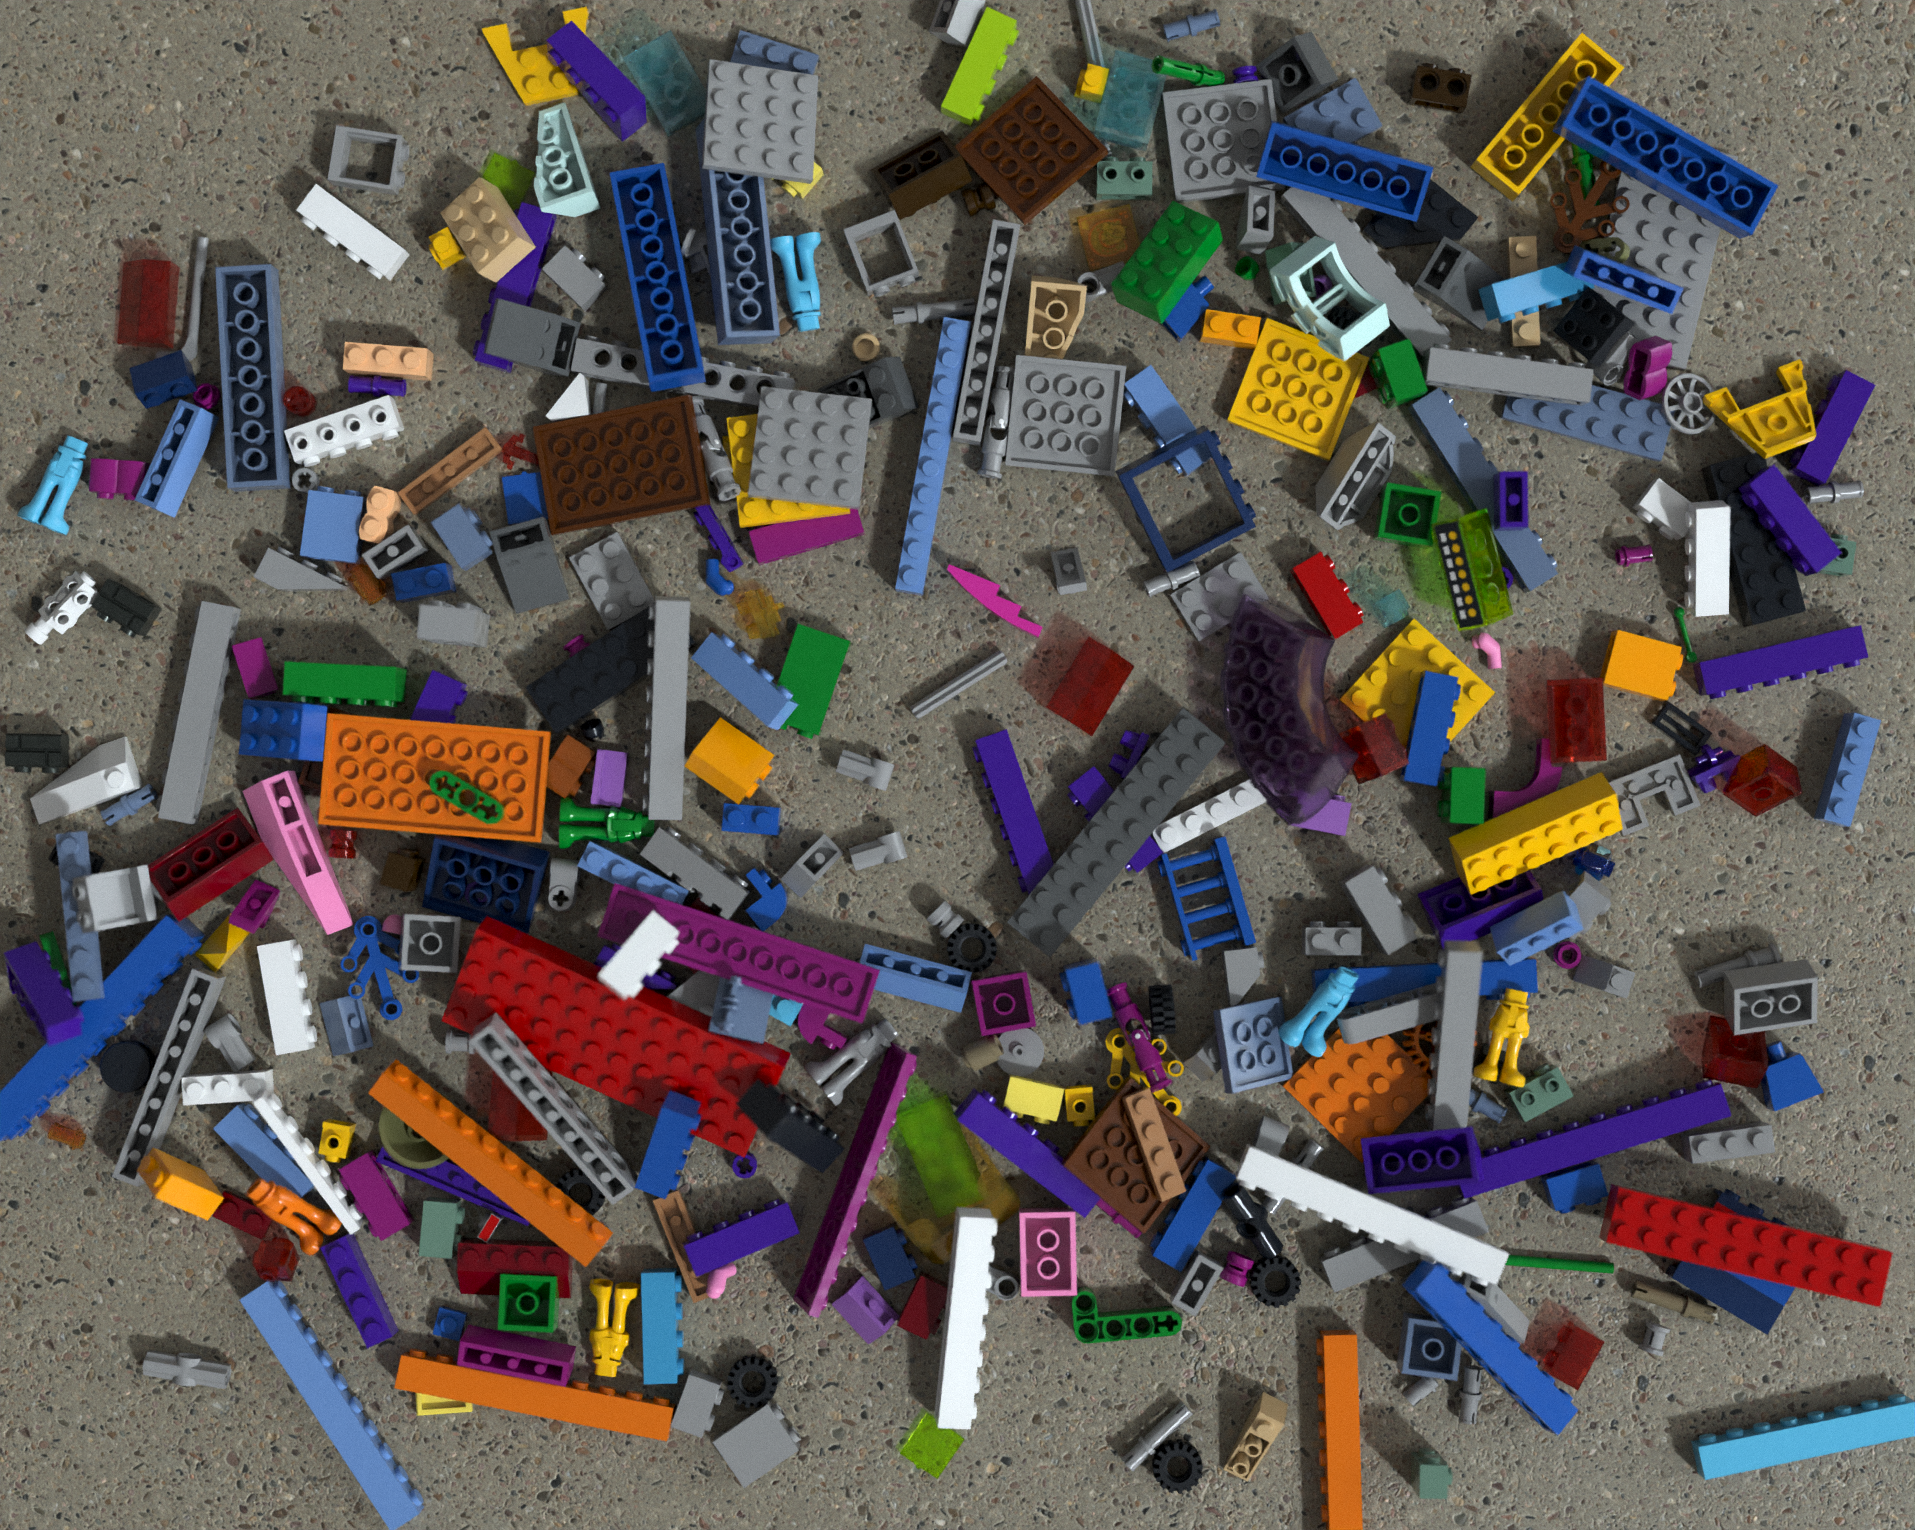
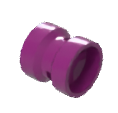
M1229 1250L1226 1256L1227 1264L1219 1277L1232 1284L1245 1287L1247 1282L1246 1274L1248 1270L1252 1269L1254 1260Z

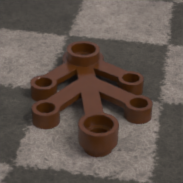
M1602 160L1599 165L1600 176L1585 200L1580 186L1581 172L1576 168L1567 170L1564 175V182L1569 186L1575 211V217L1570 224L1564 208L1567 203L1566 195L1562 192H1556L1549 200L1551 208L1554 209L1558 224V230L1553 237L1554 246L1558 251L1571 253L1574 245L1579 247L1582 241L1597 237L1608 238L1614 233L1615 225L1610 220H1603L1597 227L1580 230L1585 220L1612 213L1623 214L1628 210L1630 202L1625 196H1618L1613 202L1594 206L1608 182L1616 179L1620 175L1621 170L1616 168L1613 172L1608 171L1606 168L1608 163ZM1575 173L1578 177L1577 181H1569L1568 174ZM1555 197L1563 199L1561 206L1554 204L1553 199ZM1619 200L1625 202V209H1618L1616 202ZM1604 224L1609 225L1611 232L1608 234L1603 233L1601 226ZM1565 234L1572 236L1573 240L1571 243L1567 244L1563 241Z

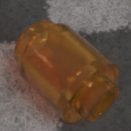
M361 563L349 572L351 576L348 578V581L362 601H367L369 606L379 602L388 594L385 590L386 585L375 576L369 565L365 566Z

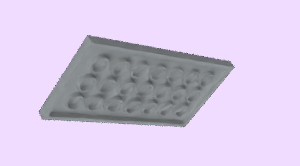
M1723 153L1735 161L1738 159V156ZM1621 171L1617 179L1612 202L1618 196H1625L1628 198L1630 206L1623 214H1609L1608 220L1612 221L1615 225V231L1610 237L1622 239L1630 248L1629 257L1623 264L1675 283L1684 289L1672 314L1594 285L1595 288L1593 290L1635 323L1629 331L1638 339L1644 340L1656 335L1670 341L1672 344V357L1667 367L1685 370L1720 227ZM1617 201L1616 207L1620 210L1625 209V202ZM1606 224L1604 233L1608 234L1611 232V228ZM1616 246V249L1609 251V253L1615 256V253L1620 251L1621 248Z

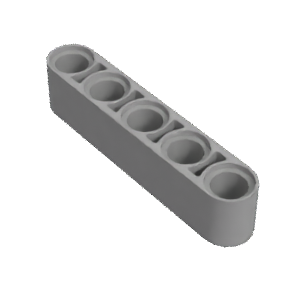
M1436 983L1342 1010L1336 1018L1343 1042L1355 1044L1437 1020L1434 1018V1003L1439 1002L1440 993L1436 992Z

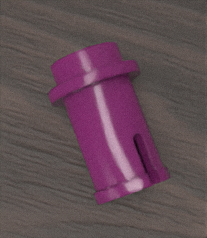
M1649 544L1630 548L1624 545L1615 551V559L1618 566L1628 567L1629 564L1651 562L1653 559L1649 557L1653 556L1652 548Z

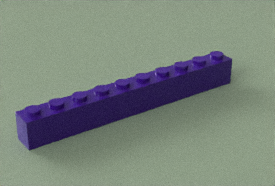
M1711 1079L1695 1083L1696 1088L1685 1090V1087L1669 1091V1096L1661 1099L1658 1096H1651L1643 1099V1104L1632 1107V1104H1626L1615 1108L1616 1112L1605 1115V1112L1589 1116L1590 1121L1579 1124L1578 1120L1563 1124V1129L1552 1132V1129L1539 1131L1536 1133L1535 1138L1526 1140L1525 1137L1509 1141V1146L1499 1148V1145L1483 1149L1484 1154H1481L1484 1180L1475 1184L1458 1185L1460 1194L1466 1199L1730 1117L1731 1112L1722 1085L1718 1082H1712Z

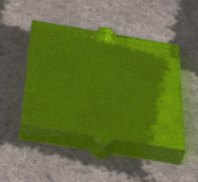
M494 152L482 178L499 188L514 212L516 208H519L536 173L519 165L517 160L511 161Z
M926 1413L900 1454L916 1464L917 1469L922 1468L938 1479L965 1438L952 1429L938 1428L935 1418Z

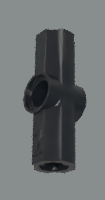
M1239 1182L1231 1183L1229 1187L1223 1189L1221 1197L1238 1221L1236 1230L1240 1236L1251 1240L1265 1260L1272 1259L1275 1255L1281 1253L1283 1244L1266 1221L1268 1217L1267 1209L1261 1204L1255 1203Z

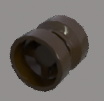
M986 183L979 184L978 188L973 190L968 188L961 191L969 217L978 215L981 210L989 211L996 208L991 189Z

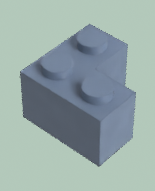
M458 504L431 522L461 569L465 571L494 553L490 548L493 545L491 538L485 530L482 531L480 525L483 524L482 520L475 510H471L470 507L465 508Z

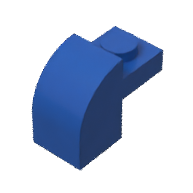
M754 868L746 876L763 897L745 911L760 930L765 931L784 914L788 896L782 882L772 888L770 884L773 880L764 869L759 871L757 868Z

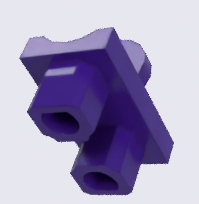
M1125 730L1119 744L1132 749L1129 758L1126 759L1114 753L1108 767L1120 774L1119 777L1124 779L1141 759L1142 756L1140 755L1149 735L1143 732L1138 734Z
M1708 744L1701 746L1702 755L1695 758L1698 765L1687 770L1690 780L1695 782L1699 790L1703 793H1708L1717 788L1713 778L1717 774L1721 773L1725 782H1732L1740 778L1738 765L1743 762L1740 755H1734L1731 750L1723 752L1720 746L1712 750Z

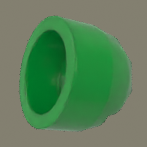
M1250 256L1241 258L1235 267V273L1246 281L1254 280L1260 270L1258 263Z

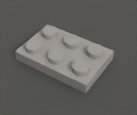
M619 532L569 557L609 631L647 608L650 603H655L654 597Z
M1241 552L1169 595L1198 642L1269 599Z

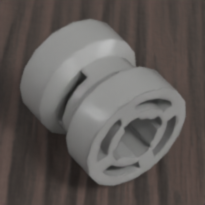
M946 900L926 919L931 925H936L940 929V934L945 939L964 921L959 914H955L951 910V905Z

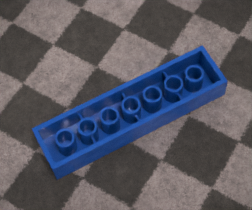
M1590 76L1577 83L1552 130L1554 133L1739 239L1754 233L1778 187L1777 184Z
M660 163L609 172L651 392L704 383L706 379L665 165Z

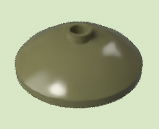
M440 1093L443 1097H445L448 1101L451 1102L450 1099H448L445 1095ZM384 1106L379 1117L378 1134L383 1148L392 1159L403 1166L413 1169L436 1167L449 1159L422 1136L415 1137L412 1133L413 1129Z

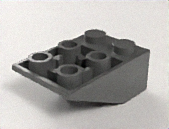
M1444 236L1437 244L1412 288L1416 293L1482 331L1488 321L1478 289L1504 281L1505 279L1468 249Z
M496 298L484 353L548 375L568 377L581 323L560 315Z
M884 357L818 389L819 393L872 399L869 429L919 408L900 357Z
M540 517L490 531L496 557L516 614L570 599L549 522L546 518Z

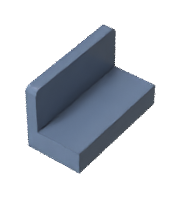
M345 996L320 1003L333 1056L373 1046L361 998L353 999L350 996Z

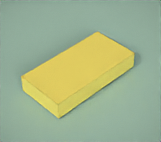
M416 1393L417 1416L473 1411L472 1403Z

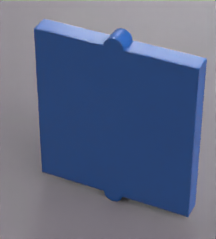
M523 471L521 475L502 477L508 525L519 524L540 517L549 520L540 472L527 473Z

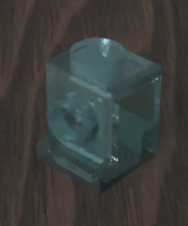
M1400 589L1371 604L1384 628L1409 615L1407 610L1410 606Z

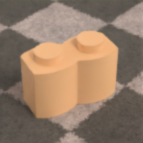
M374 486L367 497V513L361 520L359 536L360 539L377 545L393 535V520L400 511L401 497L393 490Z

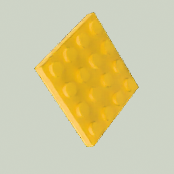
M1267 318L1226 422L1329 461L1369 357L1355 353L1346 361L1341 360L1318 346L1320 340L1308 333L1305 334L1300 330Z
M758 414L726 418L734 480L741 489V493L736 496L740 528L850 514V509L749 497L748 491Z
M1414 618L1339 699L1403 759L1421 672L1430 671L1458 677L1457 684L1461 685L1458 700H1454L1452 711L1455 712V721L1452 728L1448 727L1446 737L1450 739V742L1495 693Z

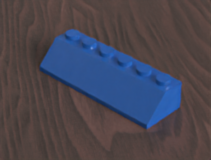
M1271 120L1256 177L1417 222L1434 167L1426 163Z

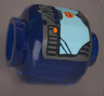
M1591 843L1578 849L1572 865L1575 866L1576 874L1581 875L1586 871L1595 879L1601 881L1603 876L1610 877L1616 863L1611 861V850L1596 843Z

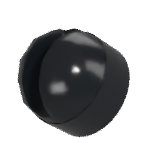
M600 719L588 720L580 727L583 736L588 741L595 742L594 738L597 737L601 740L604 735V726Z

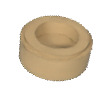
M868 333L858 335L852 344L853 354L862 362L873 361L880 352L877 338Z

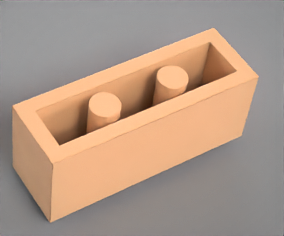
M345 342L343 370L353 375H380L390 378L431 381L434 353L428 348Z

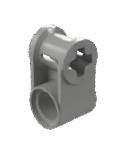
M552 858L548 901L555 910L569 911L575 906L581 868L577 866L580 860ZM562 891H564L565 896L569 897L568 902H563V906H561V902L556 901V897L561 896Z
M1262 1116L1252 1146L1278 1156L1286 1141L1290 1126Z

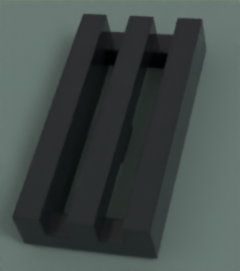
M1665 701L1661 710L1657 712L1656 717L1649 724L1694 756L1697 755L1701 750V746L1706 743L1712 732L1669 701ZM1669 710L1703 735L1701 739L1669 717L1666 712ZM1661 719L1695 742L1696 746L1694 747L1660 722Z

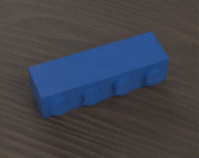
M1574 245L1564 268V272L1572 277L1670 314L1673 313L1684 289L1675 283Z
M1430 671L1421 672L1400 780L1431 787L1437 786V782L1442 781L1445 769L1441 765L1442 757L1447 755L1450 745V739L1446 738L1448 727L1452 728L1455 721V712L1452 711L1453 702L1458 700L1461 685L1457 684L1458 677Z
M671 1090L669 1091L661 1108L635 1188L665 1200L670 1189L676 1190L681 1175L676 1174L677 1170H683L688 1155L683 1154L684 1150H690L695 1135L690 1134L691 1130H697L702 1115L698 1114L701 1102Z
M1207 1156L1203 1162L1199 1160L1191 1172L1194 1177L1189 1185L1184 1184L1186 1192L1177 1196L1180 1199L1175 1209L1172 1207L1169 1209L1163 1221L1166 1223L1161 1233L1158 1231L1155 1233L1149 1245L1152 1247V1256L1182 1272L1221 1205L1223 1189L1229 1187L1236 1179L1234 1172Z

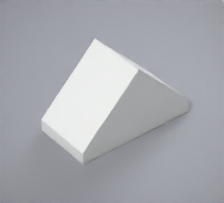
M581 373L577 375L546 414V417L552 422L592 415L588 380Z

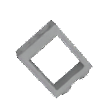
M336 125L327 180L333 186L398 196L399 188H403L405 183V172L402 169L404 161H407L409 157V145H407V141L402 135ZM352 140L395 147L389 184L346 177Z
M895 210L843 229L868 296L874 294V297L882 296L890 292V287L898 284L900 287L908 286L915 282L916 277H919V271ZM893 228L909 270L871 284L855 242Z

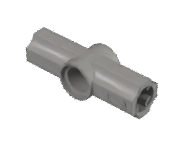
M155 1350L147 1351L142 1368L143 1375L169 1379L177 1385L196 1386L198 1384L219 1389L227 1388L232 1371L231 1364L205 1360L197 1354L178 1353L176 1355Z

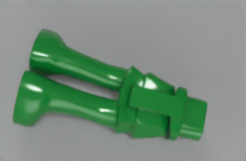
M561 797L560 822L600 821L607 823L606 827L560 824V849L570 848L573 842L579 840L610 841V843L615 841L623 843L636 838L641 840L642 837H652L654 835L655 820H649L648 815H642V811L637 813L622 806L620 809L613 806L611 808H585L576 806L572 798Z

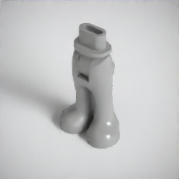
M884 1018L876 1026L873 1023L871 1028H867L855 1035L827 1060L820 1063L810 1061L804 1065V1068L815 1082L821 1085L847 1060L854 1059L844 1071L821 1087L837 1106L843 1100L844 1089L859 1074L873 1065L885 1052L886 1047L892 1046L890 1042L899 1034L887 1019Z

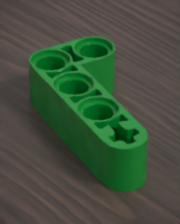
M1078 1287L1077 1296H1071L1073 1328L1076 1338L1082 1343L1090 1344L1172 1336L1177 1334L1182 1327L1179 1312L1171 1306L1098 1312L1096 1298L1090 1288ZM1081 1295H1087L1091 1298V1303L1087 1307H1080L1076 1304V1300ZM1171 1315L1172 1319L1175 1320L1171 1322V1326L1167 1327L1165 1322H1160L1165 1321L1166 1316ZM1152 1316H1156L1158 1328H1154L1155 1324ZM1140 1317H1144L1149 1321L1148 1326L1142 1330L1134 1327L1135 1320ZM1118 1320L1121 1323V1328L1117 1332H1110L1106 1329L1108 1322ZM1091 1323L1094 1329L1090 1334L1083 1335L1079 1332L1081 1324Z

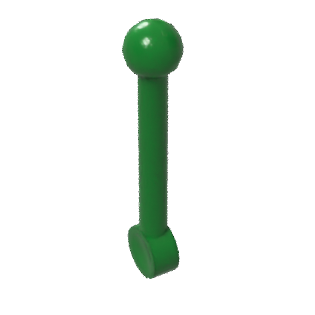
M1676 607L1674 615L1678 617L1687 651L1685 659L1687 662L1693 663L1697 660V654L1692 652L1683 618L1684 609Z

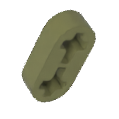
M1618 237L1586 240L1580 243L1579 246L1589 251L1592 249L1597 254L1620 263H1624L1630 254L1628 244ZM1616 246L1621 248L1620 251L1615 253V256L1609 253V251H1614Z

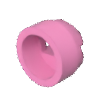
M396 914L388 916L383 922L382 931L401 934L402 917Z

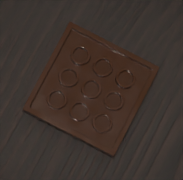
M1037 76L955 146L964 162L990 187L994 194L1024 225L1108 154L1107 148Z
M1127 1077L1060 1165L1139 1232L1145 1234L1171 1198L1163 1202L1157 1199L1121 1098L1143 1087L1131 1077ZM1153 1097L1184 1182L1211 1146Z

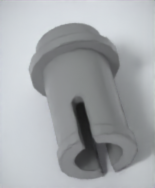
M1421 1376L1414 1385L1403 1392V1395L1415 1407L1432 1391L1436 1392V1387L1439 1384L1435 1378Z

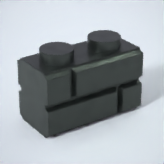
M109 578L102 586L100 593L96 596L91 606L98 610L96 616L108 623H111L113 620L122 625L120 630L133 638L136 634L140 636L147 635L162 609L116 580Z
M6 733L5 765L6 767H14V772L32 773V767H42V773H59V768H68L69 735Z

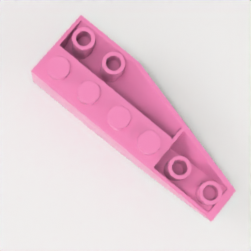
M285 771L245 789L243 793L261 840L324 931L329 935L353 926L354 922L302 787L298 784L299 780L296 772Z

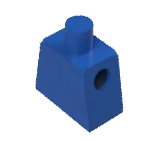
M1204 275L1189 286L1162 323L1178 343L1182 341L1209 307V303L1205 300L1204 296L1214 289V286Z
M1781 1041L1765 1046L1770 1060L1759 1064L1758 1072L1767 1109L1778 1111L1824 1093L1800 1053L1793 1051L1786 1054Z

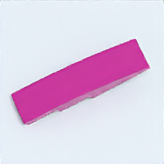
M949 564L947 572L978 603L1006 623L1038 639L1043 627L1018 617L1021 609L1020 605L996 596L1000 585Z

